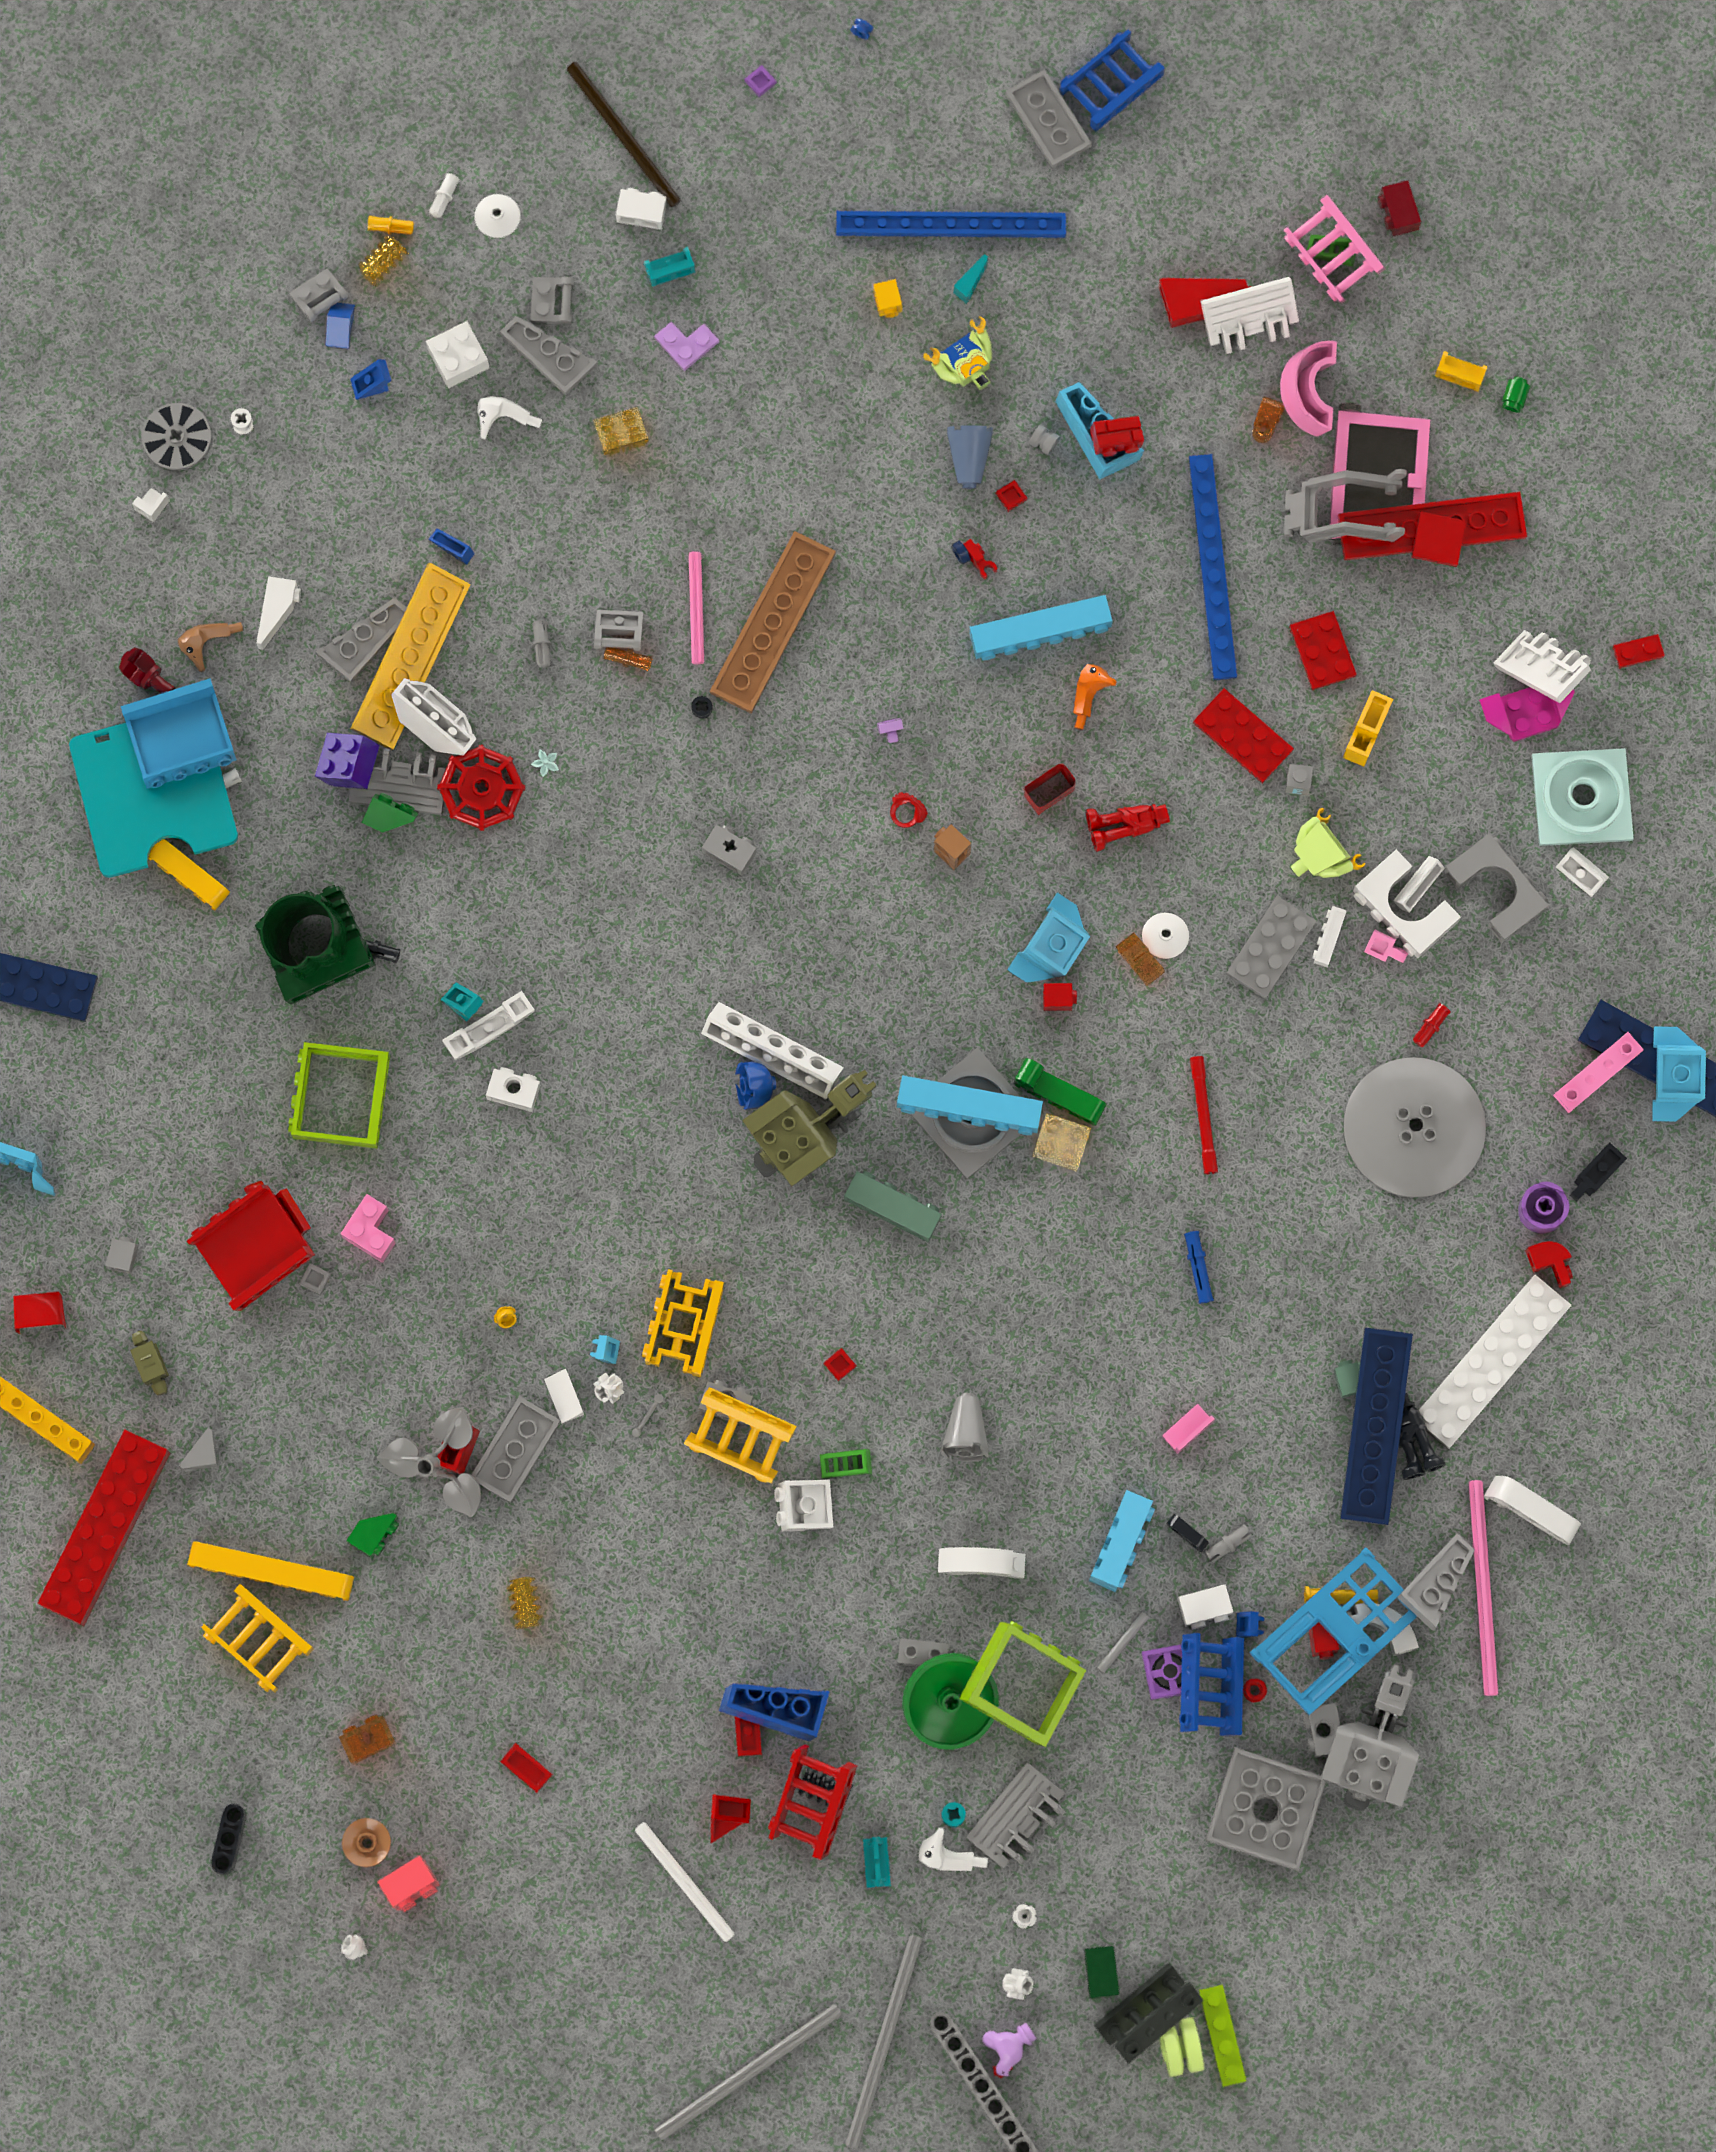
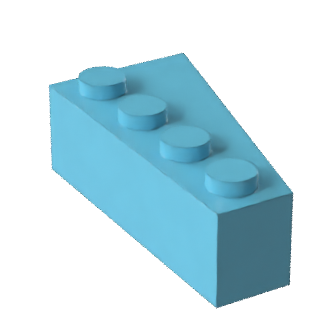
M1080 382L1059 391L1055 402L1099 479L1107 477L1141 459L1144 452L1142 448H1139L1134 453L1118 451L1115 455L1104 457L1103 454L1096 455L1090 428L1093 422L1114 418L1099 406L1100 403Z
M1126 1490L1090 1576V1582L1116 1592L1118 1587L1123 1588L1128 1576L1124 1574L1127 1565L1132 1566L1137 1554L1133 1552L1136 1543L1141 1544L1146 1532L1142 1529L1145 1520L1150 1522L1155 1511L1151 1507L1152 1500Z

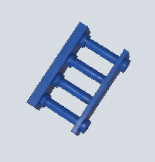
M1129 29L1123 34L1120 32L1115 35L1110 45L1072 76L1067 75L1060 83L1059 93L1061 96L1070 91L1091 113L1090 127L1095 132L1164 76L1165 67L1160 62H1157L1154 66L1148 65L1128 44L1131 39V31ZM1119 49L1142 71V76L1137 80L1131 79L1111 58ZM1102 63L1125 85V90L1120 94L1114 93L1094 72ZM1085 77L1108 99V104L1103 108H1098L1077 86Z
M1201 1633L1184 1634L1181 1643L1180 1732L1198 1731V1725L1220 1727V1736L1242 1735L1244 1638L1222 1639V1644L1200 1642ZM1200 1652L1222 1654V1668L1200 1667ZM1199 1677L1221 1678V1693L1199 1691ZM1199 1701L1221 1703L1220 1717L1199 1715Z

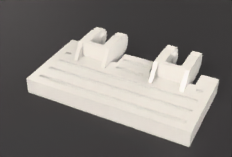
M1290 277L1201 301L1208 342L1211 346L1219 344V334L1221 333L1226 354L1232 353L1229 338L1231 334L1236 333L1237 346L1240 350L1246 349L1244 335L1248 336L1263 332L1264 321L1270 342L1276 341L1273 323L1280 321L1281 334L1284 338H1287L1290 335L1288 323L1299 322Z
M1525 630L1494 662L1495 667L1558 703H1561L1591 671L1589 667L1591 660L1588 656L1583 655L1580 657V652L1577 650H1572L1565 656L1564 652L1558 648L1559 643L1557 639H1549L1545 633H1540L1533 638L1531 633Z

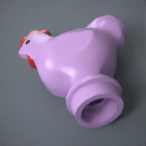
M1026 2023L1021 2026L1018 2025L1017 2033L1015 2034L1011 2032L996 2033L995 2031H988L983 2035L984 2045L996 2050L1000 2057L998 2064L993 2066L994 2076H998L1000 2079L1004 2076L1008 2077L1009 2071L1013 2069L1012 2066L1018 2063L1023 2056V2045H1032V2042L1036 2040L1035 2035Z

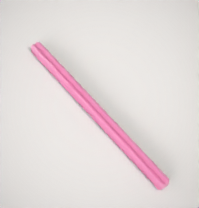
M1481 1480L1469 1481L1473 1548L1475 1549L1474 1566L1483 1690L1485 1696L1498 1695L1484 1490Z

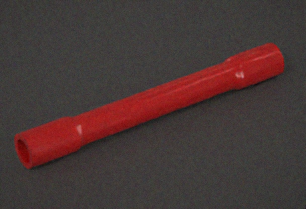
M1195 1056L1190 1058V1066L1195 1088L1203 1169L1205 1175L1210 1174V1172L1216 1174L1218 1173V1166L1213 1144L1205 1081L1204 1056Z

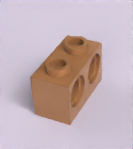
M952 824L947 828L942 827L934 836L936 838L934 841V852L953 870L971 853V842Z

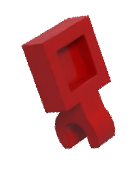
M972 539L963 543L970 555V561L979 570L980 576L986 580L988 577L984 571L986 568H991L994 573L997 572V566L994 562L984 560L983 555H985V552L979 543L974 544Z

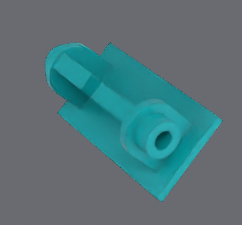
M887 1837L863 1839L867 1888L891 1886Z

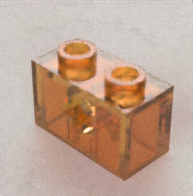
M377 1714L364 1720V1725L358 1728L353 1725L342 1731L343 1735L339 1736V1739L352 1765L397 1744L384 1716L378 1717ZM365 1732L369 1735L373 1734L369 1744L365 1741H360L364 1738L363 1733Z

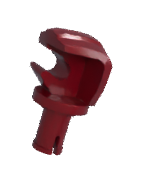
M134 647L123 654L119 669L133 684L144 690L152 687L160 694L175 690V686L160 676L161 667L156 665L155 661L145 651Z

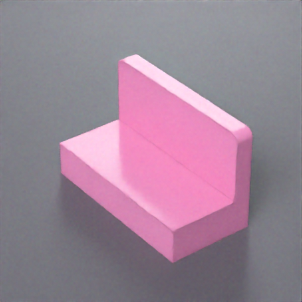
M1197 1404L1165 1432L1162 1437L1179 1454L1207 1429L1215 1419L1212 1415L1209 1417Z

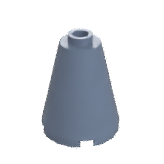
M963 425L961 430H954V426L947 427V436L957 482L963 485V489H976V485L982 482L993 435L992 427L987 429V426Z

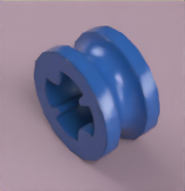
M856 19L854 22L855 26H852L850 29L851 32L864 40H868L870 36L868 33H872L873 26L865 20Z

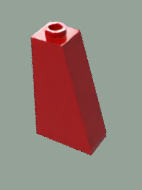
M1161 278L1159 280V290L1171 328L1204 320L1202 300L1252 287L1247 285L1246 279Z

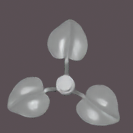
M463 1408L449 1409L437 1418L434 1424V1435L437 1439L444 1442L432 1454L418 1457L419 1448L415 1442L408 1438H398L391 1442L377 1456V1460L386 1469L401 1477L409 1478L416 1474L428 1477L433 1474L434 1477L439 1476L451 1479L452 1481L447 1482L443 1488V1498L446 1504L453 1510L470 1517L476 1514L481 1502V1488L476 1478L469 1473H462L456 1478L453 1474L438 1471L440 1460L437 1456L447 1444L454 1449H460L468 1445L472 1439V1425Z

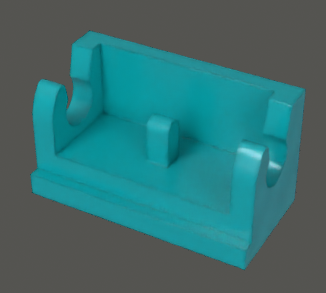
M688 247L683 248L682 252L651 262L649 260L644 261L652 287L695 273V265Z

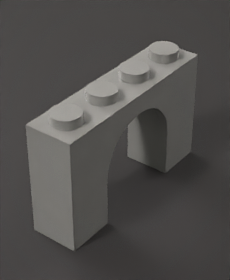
M1489 833L1445 866L1443 872L1457 889L1461 888L1478 874L1486 871L1501 873L1510 880L1514 888V901L1488 924L1489 929L1503 944L1544 913L1549 905L1547 904L1546 896L1541 891L1537 892L1532 886V879L1526 873L1522 874L1518 869V863L1512 855L1508 856L1504 852L1501 841L1497 837L1493 838Z

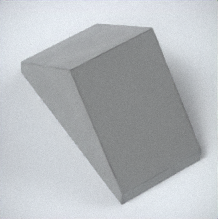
M210 1428L206 1429L180 1463L179 1467L183 1471L219 1467L215 1435Z

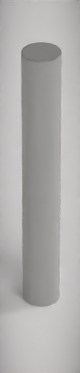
M1144 1612L1140 1613L1097 1666V1669L1103 1674L1149 1619Z

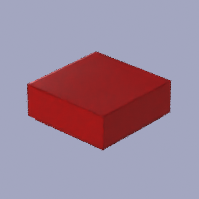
M1015 480L995 492L1008 512L1028 499Z
M842 1348L823 1363L838 1382L857 1367Z

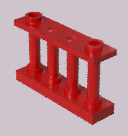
M804 1744L794 1749L791 1755L790 1762L792 1766L776 1815L769 1822L768 1830H770L768 1838L773 1840L779 1837L781 1833L812 1845V1848H814L812 1857L822 1860L829 1855L858 1765L848 1762L841 1767L835 1768L806 1756L809 1745ZM803 1765L834 1777L836 1781L834 1790L829 1791L800 1779L799 1776ZM795 1789H801L827 1800L829 1804L827 1812L821 1813L792 1801ZM788 1810L819 1822V1825L822 1826L820 1833L814 1836L785 1824Z

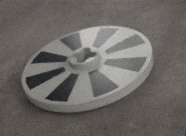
M184 403L166 404L152 412L145 421L142 429V444L147 456L156 465L168 470H185L199 463L207 454L211 444V429L205 416L195 407ZM173 432L177 434L182 433L179 441L176 439L171 440Z

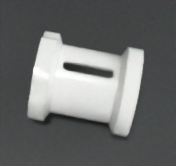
M239 408L232 413L231 422L236 433L248 434L251 432L253 420L250 412ZM246 419V423H238V420L244 421Z

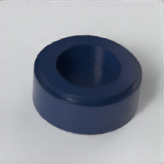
M960 540L952 544V551L961 564L971 560L968 551Z

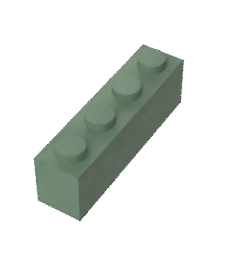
M856 1172L844 1195L845 1201L929 1243L942 1218L939 1208L929 1203L925 1206L917 1202L918 1198L906 1192L903 1195L896 1191L897 1187L888 1182L882 1184L876 1181V1177L869 1172Z

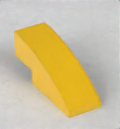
M1373 690L1371 691L1345 750L1344 759L1363 767L1365 766L1393 702L1392 698Z

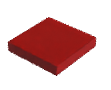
M1421 511L1418 517L1411 558L1457 567L1466 521Z

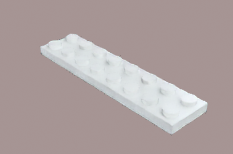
M1534 1275L1419 1409L1427 1431L1450 1449L1566 1313L1571 1304L1537 1275Z

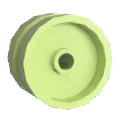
M1193 2017L1180 2020V2036H1178L1174 2025L1160 2037L1161 2052L1169 2077L1183 2074L1184 2058L1187 2068L1191 2073L1204 2070L1199 2036Z

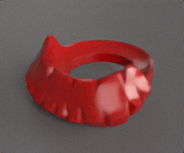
M901 792L892 797L893 804L890 809V816L897 826L909 828L916 823H922L927 817L928 812L924 804L917 800L916 797L914 798L913 795ZM911 803L915 807L913 819L908 823L898 821L896 818L897 808Z

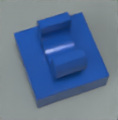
M1253 1611L1237 1613L1236 1637L1248 1638L1264 1634L1263 1630H1258V1623L1264 1621V1617L1259 1616V1612Z

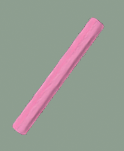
M690 552L691 657L693 664H703L704 635L701 553Z

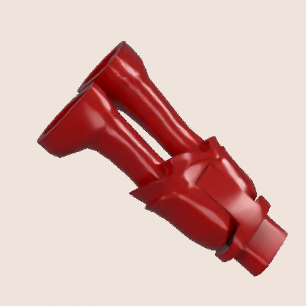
M1152 804L1151 806L1139 805L1117 808V812L1100 815L1094 808L1085 810L1089 832H1091V840L1096 852L1104 850L1106 844L1128 836H1140L1153 831L1155 828H1160L1161 824L1170 822L1165 804L1160 806ZM1117 823L1124 825L1123 827L1107 831L1098 830Z

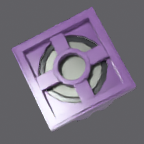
M1181 1644L1141 1652L1151 1700L1181 1696Z

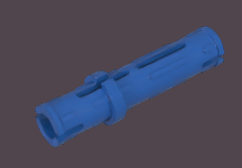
M1199 1231L1185 1233L1184 1237L1189 1253L1187 1260L1191 1262L1199 1299L1198 1302L1199 1304L1212 1302L1214 1298L1204 1259L1206 1253L1202 1250Z

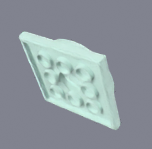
M1626 748L1533 753L1531 755L1539 846L1633 841ZM1580 784L1590 786L1595 793L1594 801L1588 805L1578 804L1573 798V789Z

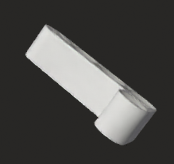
M1495 1476L1484 1495L1486 1500L1491 1499L1498 1503L1497 1506L1508 1508L1566 1545H1570L1581 1525L1578 1520L1519 1482L1506 1476Z

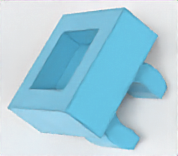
M599 1335V1339L592 1341L593 1344L598 1345L596 1353L590 1352V1356L605 1363L616 1364L620 1341L609 1336Z

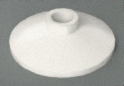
M501 194L490 195L478 204L475 210V222L479 230L485 235L493 238L505 237L517 228L520 222V210L516 202L510 197ZM498 210L501 212V215L494 216L493 212Z
M1160 913L1152 916L1146 922L1142 931V940L1144 946L1152 955L1158 958L1169 959L1178 956L1185 950L1189 941V931L1187 925L1180 917L1171 913ZM1167 930L1170 932V936L1165 938L1162 936V932Z

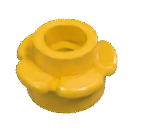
M511 1306L499 1308L494 1315V1322L498 1323L501 1328L512 1327L517 1320L516 1310Z

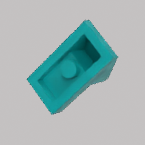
M457 982L441 998L442 1002L466 1022L478 1011L484 1002L479 995Z

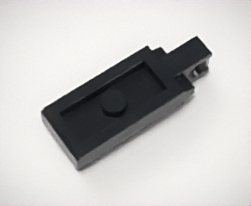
M1609 1142L1577 1176L1574 1183L1578 1186L1570 1194V1197L1576 1202L1585 1193L1590 1197L1627 1158Z

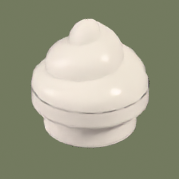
M348 1935L341 1948V1952L345 1954L346 1958L351 1960L368 1953L364 1941L358 1935Z

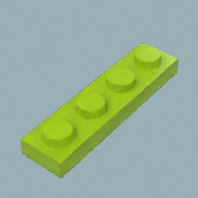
M1223 1984L1199 1990V1994L1204 2000L1202 2007L1222 2087L1246 2082Z

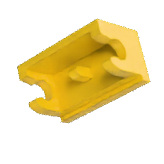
M1444 351L1435 377L1478 392L1488 366H1477L1449 356L1448 352Z

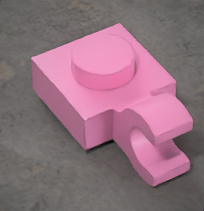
M1374 930L1364 951L1384 962L1390 956L1403 963L1408 955L1404 949L1393 946L1396 939L1377 930Z

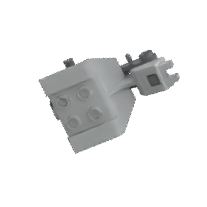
M1395 1664L1390 1672L1385 1673L1380 1691L1375 1690L1371 1702L1375 1704L1374 1711L1366 1708L1361 1710L1363 1713L1372 1716L1369 1725L1356 1721L1338 1726L1321 1776L1323 1780L1346 1788L1344 1804L1359 1811L1365 1810L1372 1798L1402 1807L1419 1758L1418 1753L1404 1737L1392 1734L1395 1724L1405 1728L1408 1726L1407 1723L1399 1721L1397 1718L1404 1715L1414 1684L1412 1680L1413 1671L1408 1669L1406 1676L1400 1677L1397 1673L1399 1666ZM1380 1712V1713H1383V1717H1382L1380 1726L1377 1727V1726H1374V1724H1375V1723H1378V1724H1379V1721H1380V1720L1377 1719V1716H1378V1713ZM1388 1716L1392 1717L1390 1723H1386Z

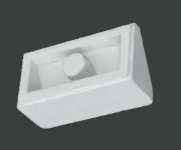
M1574 847L1568 851L1556 866L1558 870L1590 897L1609 878Z
M566 1369L544 1379L561 1423L584 1415Z

